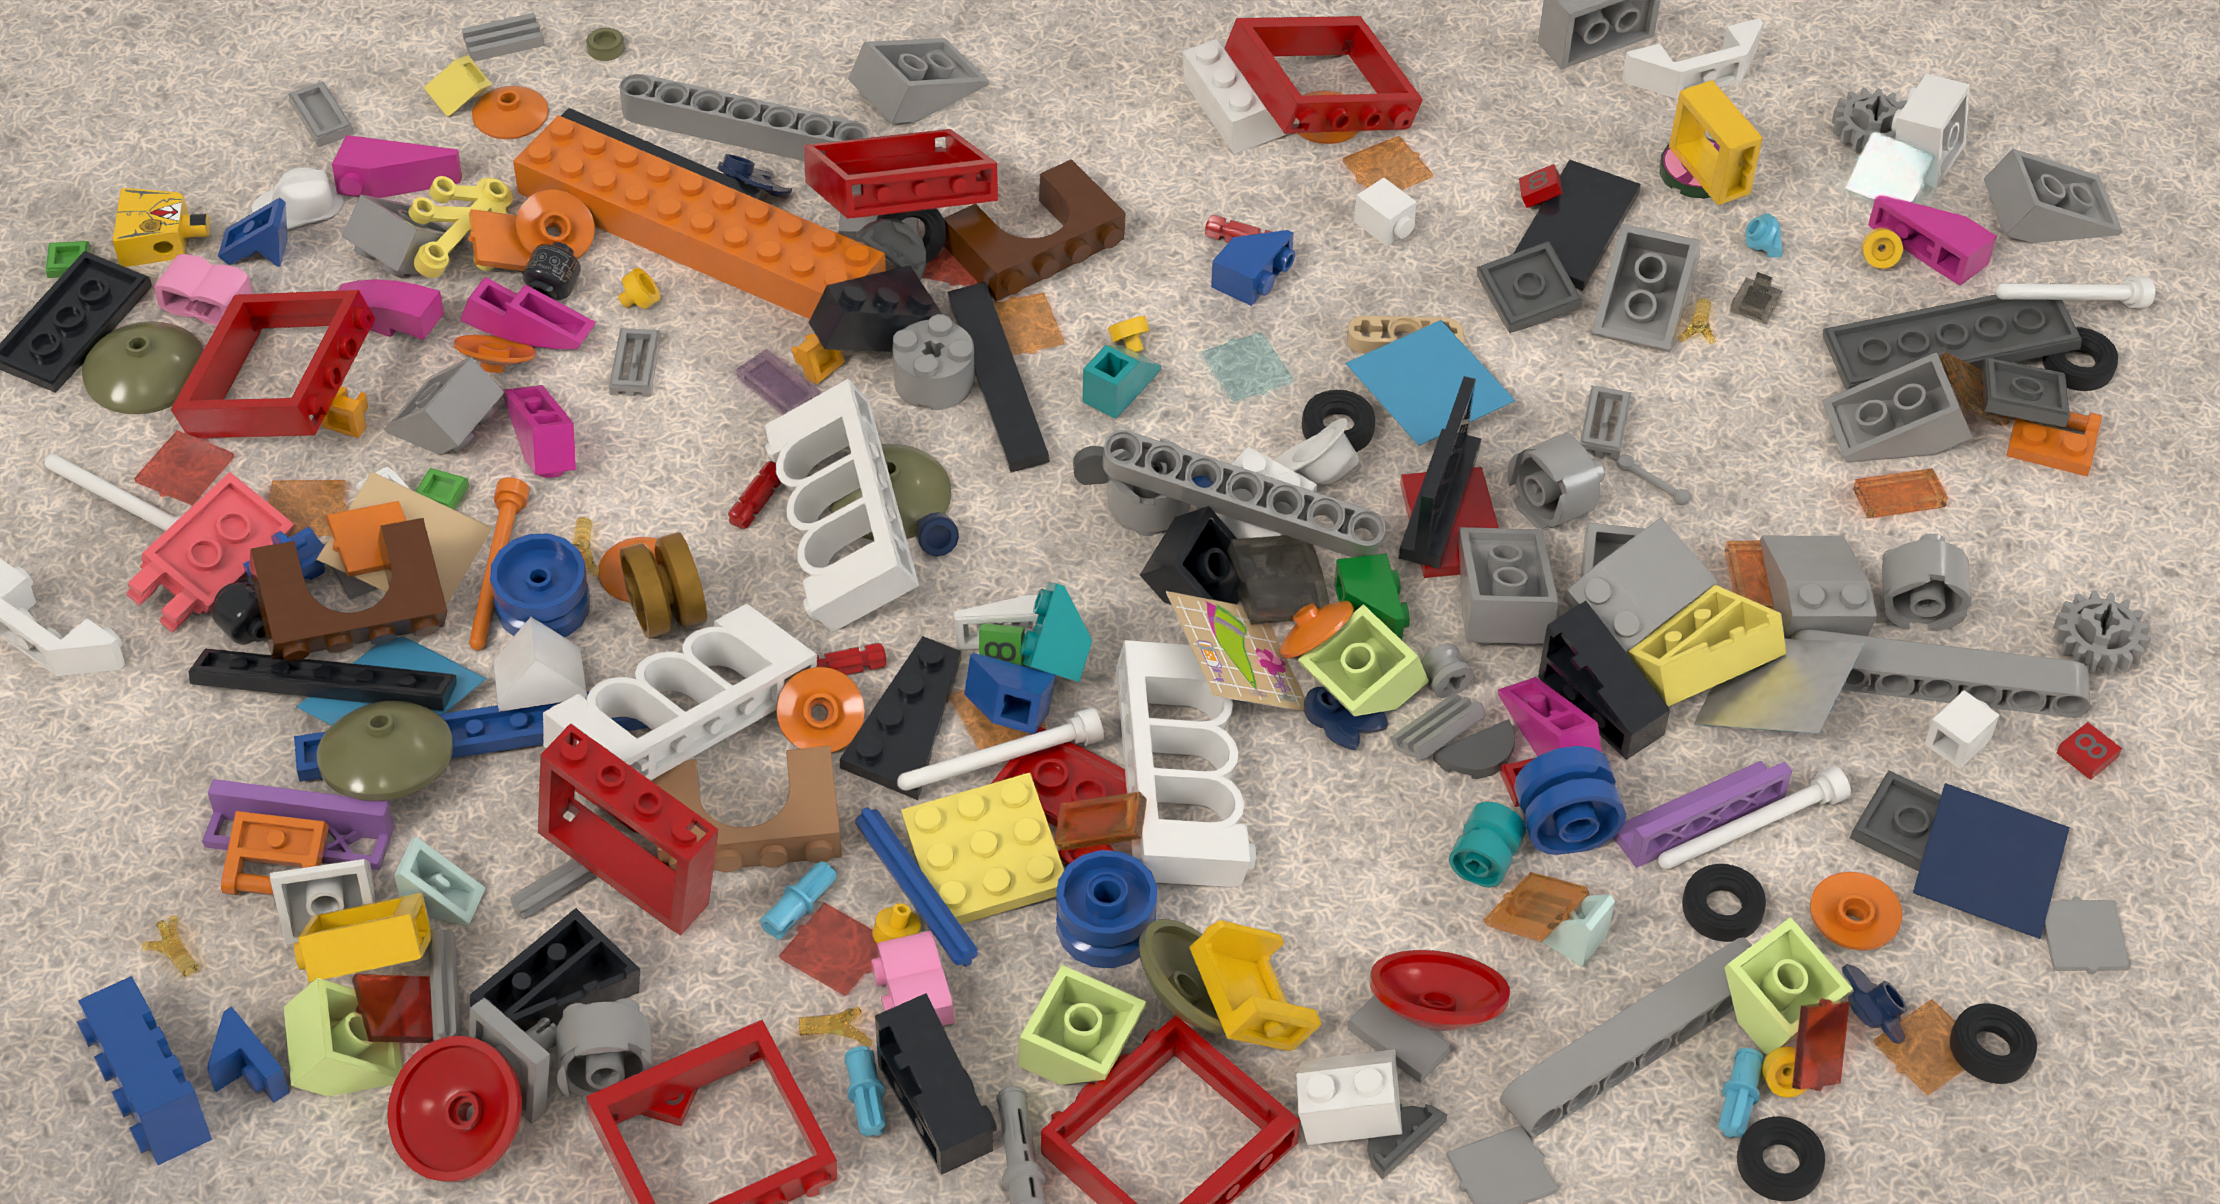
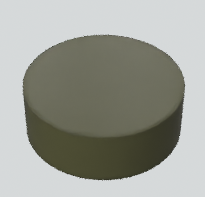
M613 28L596 29L586 39L588 53L596 60H614L621 56L625 50L622 33Z

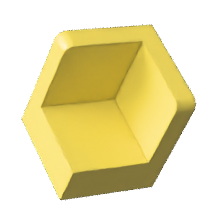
M467 55L455 59L431 80L424 89L444 114L450 116L471 98L485 92L492 86V83L470 56Z

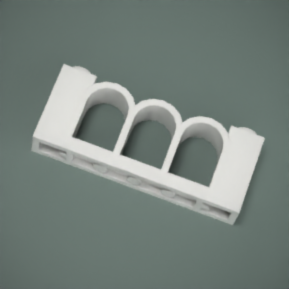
M847 379L766 424L765 429L768 443L765 444L767 454L776 463V474L779 480L792 492L787 504V518L790 524L803 536L797 550V558L800 567L809 576L802 580L806 594L803 605L809 617L814 622L819 620L830 631H836L918 587V579L872 409L865 395ZM850 445L851 454L807 477L811 469L820 461ZM861 488L863 497L817 521L825 508ZM870 532L873 533L874 542L828 565L833 555L842 547Z
M745 604L715 620L714 627H706L694 631L685 639L682 653L659 652L646 657L638 664L635 671V679L628 677L607 679L590 689L586 699L577 694L543 712L544 747L547 748L571 723L649 780H653L775 711L779 694L784 685L797 673L816 667L817 654L753 607ZM719 665L729 667L746 679L732 686L707 666ZM660 692H681L690 696L699 705L685 712ZM611 718H635L647 725L652 731L639 738H635Z
M1125 640L1117 662L1116 673L1132 855L1152 872L1156 883L1221 887L1242 886L1247 871L1254 869L1256 848L1254 843H1249L1247 825L1239 824L1243 815L1244 800L1240 790L1231 781L1239 753L1235 741L1225 731L1232 713L1233 701L1228 698L1212 696L1190 645ZM1148 704L1197 708L1206 713L1211 720L1188 721L1149 718ZM1152 752L1199 756L1211 762L1217 770L1194 771L1154 768ZM1157 802L1208 807L1215 811L1223 821L1198 822L1158 819Z

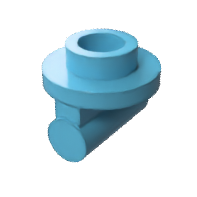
M1765 213L1750 221L1746 228V245L1755 251L1762 249L1767 252L1768 257L1782 256L1780 223L1776 217Z

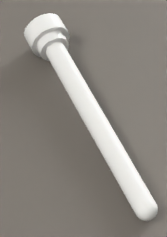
M2129 277L2121 284L2002 283L1996 287L1995 293L1998 298L2007 300H2120L2129 308H2147L2154 301L2155 285L2148 277Z
M50 454L44 460L45 467L52 472L164 531L181 517V515L174 517L56 454Z
M1091 707L1075 712V717L1068 719V724L902 773L897 779V784L900 789L907 791L1070 741H1074L1075 744L1083 743L1085 746L1104 740L1102 723L1096 709Z
M1831 766L1818 772L1809 787L1661 853L1658 857V863L1661 868L1668 870L1817 802L1820 804L1829 803V805L1839 803L1851 795L1848 779L1839 767Z

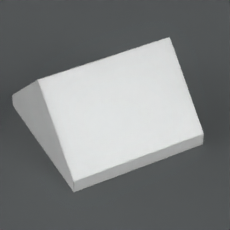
M532 617L528 619L494 659L499 712L564 702L577 694L587 698L580 647Z
M365 859L270 873V881L285 944L299 942L298 936L313 915L376 902L371 864Z

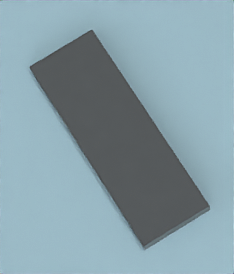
M1996 294L1823 329V339L1846 390L1936 352L1946 374L1951 375L1945 361L1948 362L1953 374H1957L1955 366H1957L1960 373L1982 369L1985 358L2017 362L2080 349L2082 342L2062 300H2007L1998 298Z

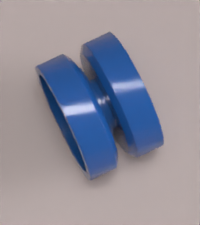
M543 533L528 534L514 539L498 551L491 564L490 582L495 597L496 614L503 629L512 636H515L530 617L563 637L569 636L582 626L590 612V593L587 584L585 562L577 547L565 538Z
M1584 746L1557 748L1539 755L1527 763L1518 773L1514 789L1519 805L1525 815L1524 822L1529 838L1536 849L1552 855L1589 851L1611 840L1622 829L1627 814L1621 796L1615 786L1616 781L1610 763L1604 753L1595 748Z
M1100 850L1084 854L1067 865L1058 879L1056 896V932L1062 947L1075 960L1091 967L1116 968L1131 964L1140 957L1139 940L1141 933L1150 923L1156 920L1157 884L1152 872L1139 859L1120 851Z

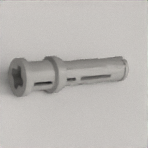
M1018 1086L1006 1087L999 1091V1095H996L1007 1160V1168L1002 1176L1004 1189L1009 1191L1010 1204H1048L1044 1201L1042 1189L1046 1181L1045 1172L1041 1165L1036 1163L1026 1090Z

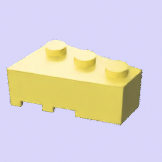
M1714 585L1630 649L1628 655L1669 707L1786 655L1781 613Z

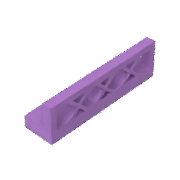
M1759 761L1625 821L1624 826L1614 837V840L1633 865L1638 868L1658 859L1661 853L1785 798L1792 770L1785 761L1769 769L1762 761Z
M213 779L208 791L213 814L202 842L206 848L228 850L230 837L218 834L224 820L234 821L236 811L325 821L329 825L328 833H330L335 841L325 846L322 863L334 864L365 859L370 862L372 870H380L395 826L389 802L365 801L341 795ZM361 838L377 839L372 855L353 853L348 845Z

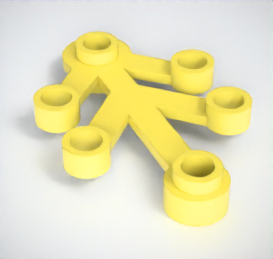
M444 176L434 179L429 189L432 199L439 203H448L450 200L473 201L474 203L470 207L435 206L428 198L417 197L414 199L409 209V216L416 223L427 224L430 221L455 222L437 242H429L419 248L414 258V267L421 275L428 278H438L444 273L449 263L448 254L469 232L471 233L469 220L471 209L507 214L506 209L512 203L513 195L510 188L504 182L495 178H483L478 181L476 186L455 185L450 178ZM476 265L478 268L484 271H491L495 268Z

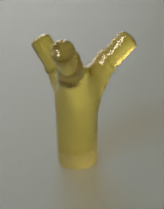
M1701 298L1697 300L1694 317L1688 328L1678 336L1679 341L1684 342L1693 334L1701 333L1709 344L1716 342L1709 324L1712 304L1708 299Z
M580 517L575 523L572 544L579 549L585 565L592 575L597 576L600 570L595 564L590 547L592 521L589 518Z
M172 915L169 917L167 924L164 920L156 924L162 940L144 941L142 948L143 950H156L170 958L181 975L187 977L197 971L199 966L181 942L177 931L178 917Z
M857 1006L836 1014L799 1017L800 1036L836 1034L857 1040L863 1046L870 1047L872 1045L870 1038L850 1025V1021L862 1013L861 1009Z

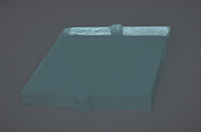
M1872 130L1861 156L1855 158L1857 165L1846 189L1872 200H1875V197L1881 194L1914 203L1920 189L1926 187L1924 180L1934 161L1935 155Z
M1262 332L1238 340L1229 339L1226 344L1202 351V356L1233 402L1257 394L1266 395L1269 390L1293 382V377Z

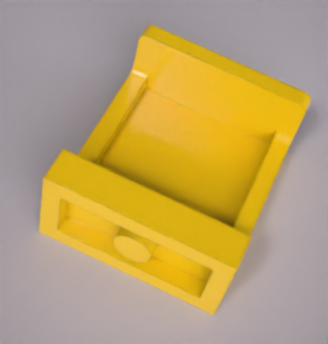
M1219 920L1208 926L1204 934L1189 948L1226 1037L1285 1051L1296 1049L1322 1023L1316 1009L1289 1004L1285 999L1269 961L1270 957L1284 945L1281 934Z

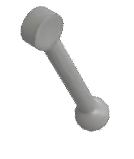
M1621 455L1618 458L1617 465L1621 470L1631 471L1670 494L1679 505H1685L1689 502L1690 493L1687 490H1678L1634 464V458L1630 455Z

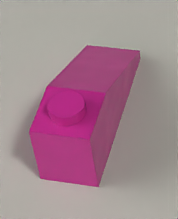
M346 135L332 162L336 192L340 195L360 197L362 194L383 198L428 190L434 179L439 176L448 177L455 184L460 183L462 180L458 149Z
M1881 194L1875 197L1868 226L1872 229L1888 228L1895 232L1901 239L1905 251L1959 286L1989 264L1997 238L1995 234L1966 216Z
M543 385L504 389L503 398L524 460L532 472L544 478H555L563 475L564 471L576 470L574 423Z
M1537 677L1498 689V696L1537 757L1557 748L1570 746L1592 747L1602 752L1598 722Z

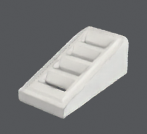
M1037 595L1021 596L954 611L957 650L979 649V629L982 624L994 623V625H1003V623L1011 622V625L1007 626L1025 627V634L1028 630L1033 631L1038 614L1033 613ZM968 624H977V632L969 634Z

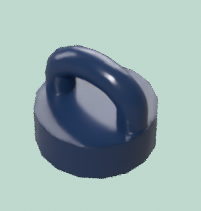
M935 512L929 513L917 520L916 540L921 549L928 555L944 556L956 547L959 531L952 518L948 515Z

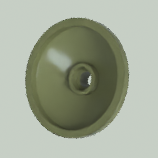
M157 321L129 324L107 334L89 351L82 367L83 382L88 394L96 403L114 412L147 414L161 411L173 406L204 348L195 335L174 324Z
M881 444L906 539L916 536L915 530L918 519L923 518L929 513H946L951 500L949 476L939 461L920 449L901 444ZM861 488L829 505L830 512L834 513L863 497ZM872 532L862 536L863 538L874 540Z
M404 701L376 702L350 711L329 727L319 742L317 763L323 780L333 790L344 796L365 801L392 800L413 794L434 782L450 763L453 754V740L445 720L436 712L426 707Z
M1158 919L1153 921L1141 933L1139 952L1142 968L1155 995L1171 1013L1184 1022L1212 1034L1226 1035L1189 948L1203 934L1176 920Z

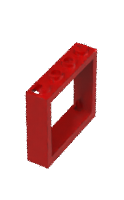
M1361 16L1236 18L1224 47L1284 134L1404 130L1411 127L1423 101L1422 97ZM1349 55L1377 94L1302 96L1274 57ZM1296 118L1299 120V124H1293Z
M952 129L804 145L805 183L847 219L998 201L997 162ZM945 137L946 148L942 146L935 147V138ZM860 184L861 193L853 194L852 185Z
M359 290L234 295L174 402L171 412L186 435L191 438L315 436L352 363L357 357L375 321V317ZM329 326L291 398L224 400L262 329Z
M570 723L540 754L538 834L681 936L709 905L719 829ZM575 787L677 860L676 872L574 799ZM567 811L575 815L571 822L563 817ZM695 825L706 833L699 841H697V835L690 831Z
M1174 1016L1158 1031L1151 1029L1145 1036L1143 1043L1130 1055L1124 1053L1119 1056L1105 1080H1100L1097 1083H1088L1081 1089L1075 1102L1063 1112L1056 1111L1051 1114V1122L1041 1130V1154L1097 1204H1137L1077 1151L1072 1144L1174 1056L1261 1129L1256 1136L1179 1204H1231L1298 1144L1300 1119L1184 1021Z
M763 1019L586 1096L589 1119L631 1204L656 1203L616 1124L763 1060L813 1156L708 1204H788L789 1201L805 1194L807 1197L819 1195V1188L837 1180V1159Z

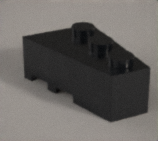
M911 265L827 285L808 323L824 349L893 352V337L896 332L903 330L911 324L929 320L932 316L942 313Z
M1586 600L1547 625L1538 678L1598 722L1599 735L1624 759H1629L1665 735L1670 713L1669 707Z
M575 908L470 994V1007L485 998L524 1032L544 1017L550 1019V1024L545 1027L546 1029L552 1023L558 1026L563 1018V1010L571 1004L582 1003L587 1005L597 1002H615L616 1000L628 998L639 993L640 968Z
M927 993L875 1015L878 1066L941 1175L993 1152V1132L997 1131L994 1117L986 1105H981L975 1093L972 1080L967 1071L962 1067Z

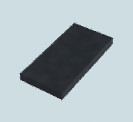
M1569 160L1560 174L1562 194L1544 201L1514 253L1549 241L1575 288L1583 291L1638 197L1641 184Z
M84 251L0 343V370L56 393L81 367L94 345L111 333L152 287L150 277Z

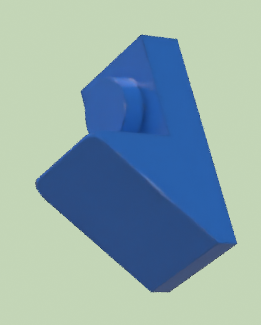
M279 197L227 227L218 257L228 265H231L244 257H251L258 251L275 266L280 267L288 240L286 202Z
M232 1006L223 1011L207 1066L214 1091L221 1090L243 1075L255 1093L263 1090L273 1103L289 1094L290 1091L283 1068Z

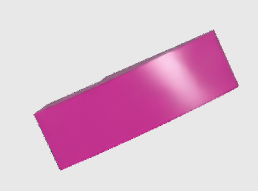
M484 277L469 296L460 321L483 332L509 341L551 349H579L596 323L526 284L517 294L487 277Z
M372 279L344 283L337 289L359 290L375 317L370 331L392 337L396 331L424 340L444 314L440 291L417 284L395 280Z

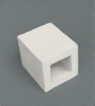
M1382 178L1356 195L1354 222L1385 246H1388L1398 238H1406L1413 231L1417 202L1386 178Z
M1963 690L1932 719L1924 744L1958 769H1961L1991 741L2000 715L1993 711L1985 702L1976 699Z

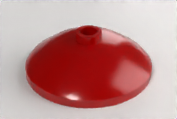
M1435 950L1401 951L1379 959L1373 965L1370 972V988L1382 1005L1408 1022L1430 1030L1452 1031L1479 1026L1502 1014L1509 1004L1510 987L1502 975L1484 963L1454 953Z
M468 1036L441 1038L418 1050L400 1070L393 1084L388 1102L387 1119L389 1134L396 1152L404 1163L419 1175L442 1182L465 1181L484 1173L496 1164L511 1145L521 1117V1089L514 1068L496 1047L485 1041ZM473 1105L474 1114L468 1120L466 1113L468 1108Z

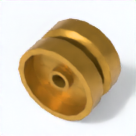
M681 532L658 537L654 549L655 558L651 550L644 543L620 549V562L627 595L642 632L648 639L670 632L672 625L671 611L676 621L685 628L707 621L706 602L699 574L691 551Z

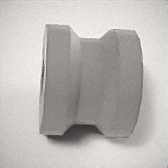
M1451 643L1438 645L1421 659L1427 678L1432 679V689L1440 698H1446L1453 693L1462 692L1468 687L1474 677L1471 667L1466 662H1461L1460 651Z

